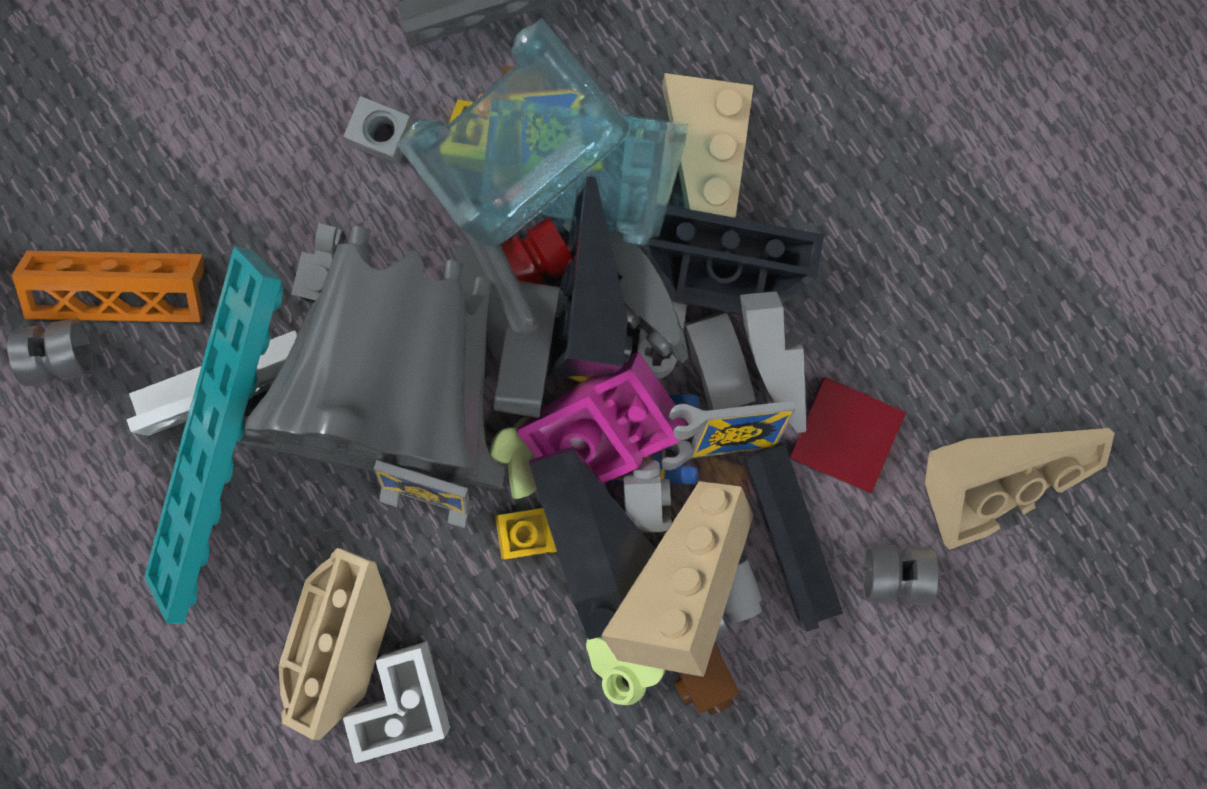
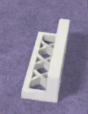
M297 331L271 339L266 353L260 355L256 369L258 382L255 395L270 389L289 355L298 335ZM201 366L129 393L137 415L127 419L130 431L149 436L186 422Z

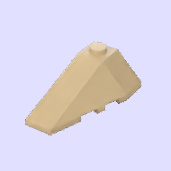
M1110 428L973 438L930 451L925 486L945 546L950 550L987 537L1000 529L999 523L995 520L996 518L1016 506L1022 515H1025L1036 508L1034 502L1050 486L1057 492L1062 493L1107 466L1115 433Z

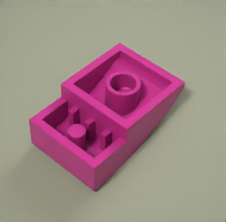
M640 352L631 355L628 363H623V367L613 375L592 376L540 410L539 418L530 417L518 426L516 432L535 458L574 447L603 483L639 468L642 458L680 442L681 440L674 437V429L677 426H686L687 422L683 418L670 419V411L676 405Z

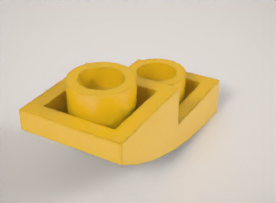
M543 508L495 515L501 559L557 552Z

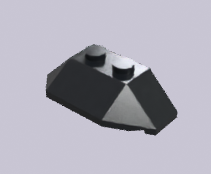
M645 201L637 246L647 256L659 274L672 302L743 315L740 295L777 292L781 303H783L815 281L824 234Z

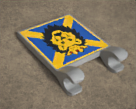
M794 401L709 411H703L687 404L676 405L670 411V419L683 418L689 425L677 426L674 429V437L681 441L664 448L672 450L676 457L664 458L661 462L662 468L665 470L677 469L690 458L774 448L796 410ZM694 435V438L691 443L684 440Z
M376 460L373 469L381 486L379 500L381 503L398 507L399 496L402 494L450 509L447 523L465 529L467 517L474 502L469 499L468 488Z

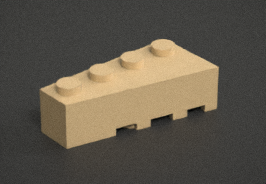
M698 482L601 635L618 661L704 677L753 519L752 510L742 487Z

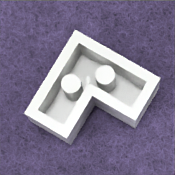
M427 641L384 653L376 660L386 699L353 708L343 718L355 763L444 739L450 729Z

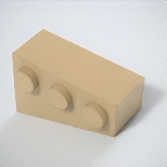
M664 73L662 88L686 209L736 218L754 85Z

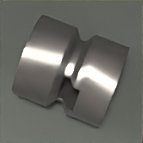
M74 318L53 322L47 326L46 330L42 326L37 325L13 330L9 333L7 341L9 362L13 374L22 386L29 387L50 383L55 379L56 375L60 379L86 376L93 369L92 353L76 356L74 347L90 344L88 332L79 319Z
M868 544L865 552L864 567L873 568V571L864 570L863 590L866 602L894 603L897 597H901L904 604L932 605L934 603L938 587V559L933 547L906 546L903 552H899L895 545ZM903 570H906V581L902 580Z

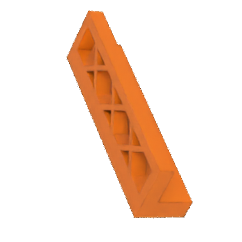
M26 251L12 274L25 319L68 320L76 318L79 320L201 322L203 318V308L198 288L204 273L203 254ZM32 290H44L59 301L55 305H38L35 303ZM77 291H89L101 299L102 302L98 306H89L73 295ZM122 292H134L147 302L142 307L130 306L118 296ZM166 293H186L189 307H174L162 297Z

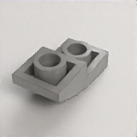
M719 312L684 324L692 362L700 371L709 410L735 408L756 401L746 363L727 312Z

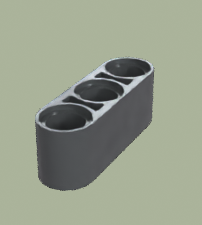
M519 281L539 321L537 330L530 332L528 336L520 337L517 332L512 330L507 320L494 411L539 418L560 287Z

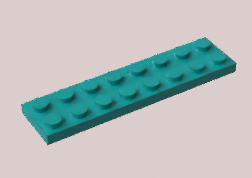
M238 246L233 248L145 571L144 579L166 623L185 624L189 606H194L198 596L197 578L200 567L205 566L209 558L210 548L208 539L212 525H216L219 522L221 515V493L224 484L229 483L233 473L232 454L236 441L239 442L244 435L245 408L248 399L255 395L257 389L256 369L260 355H264L269 347L270 331L268 327L273 310H277L282 301V280L252 249Z

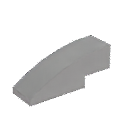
M777 292L740 295L743 321L750 348L767 391L775 403L794 401L796 410L789 423L797 433L806 432L804 348L796 332L784 333V309Z

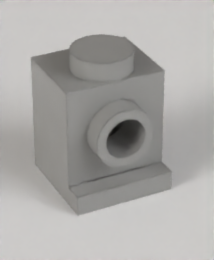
M643 459L639 468L624 474L625 509L635 519V525L641 532L668 531L672 525L670 480L660 479L659 462Z

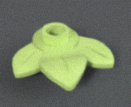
M531 416L521 418L513 428L500 430L494 437L489 452L490 457L495 461L508 463L509 482L514 499L529 496L537 490L529 466V460L535 457L516 432L518 426Z
M598 637L591 640L587 638L586 648L592 668L603 678V691L606 697L615 704L632 705L638 702L644 696L646 687L660 682L665 674V669L618 661L603 638ZM622 676L628 681L629 687L622 683Z

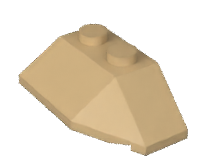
M337 548L331 554V558L322 563L305 580L280 659L279 682L280 695L284 710L281 712L282 724L312 740H320L365 697L392 610L375 561L345 549Z

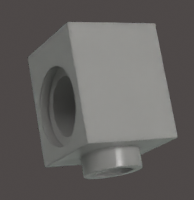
M360 96L343 137L351 147L399 165L403 155L409 157L413 152L418 132L413 131L415 124L409 115ZM386 124L395 127L391 139L386 142L374 141V133L378 127Z

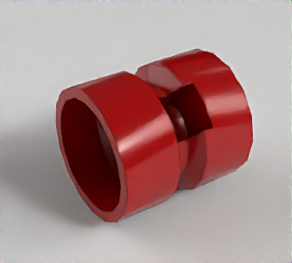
M549 217L528 228L525 239L515 235L500 244L518 281L544 285V277L559 278L565 274L569 259L573 260L561 235Z

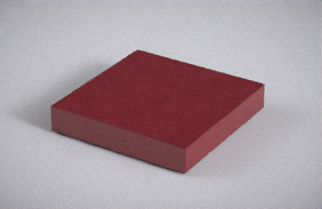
M823 377L806 415V432L798 434L789 458L872 494L906 412Z

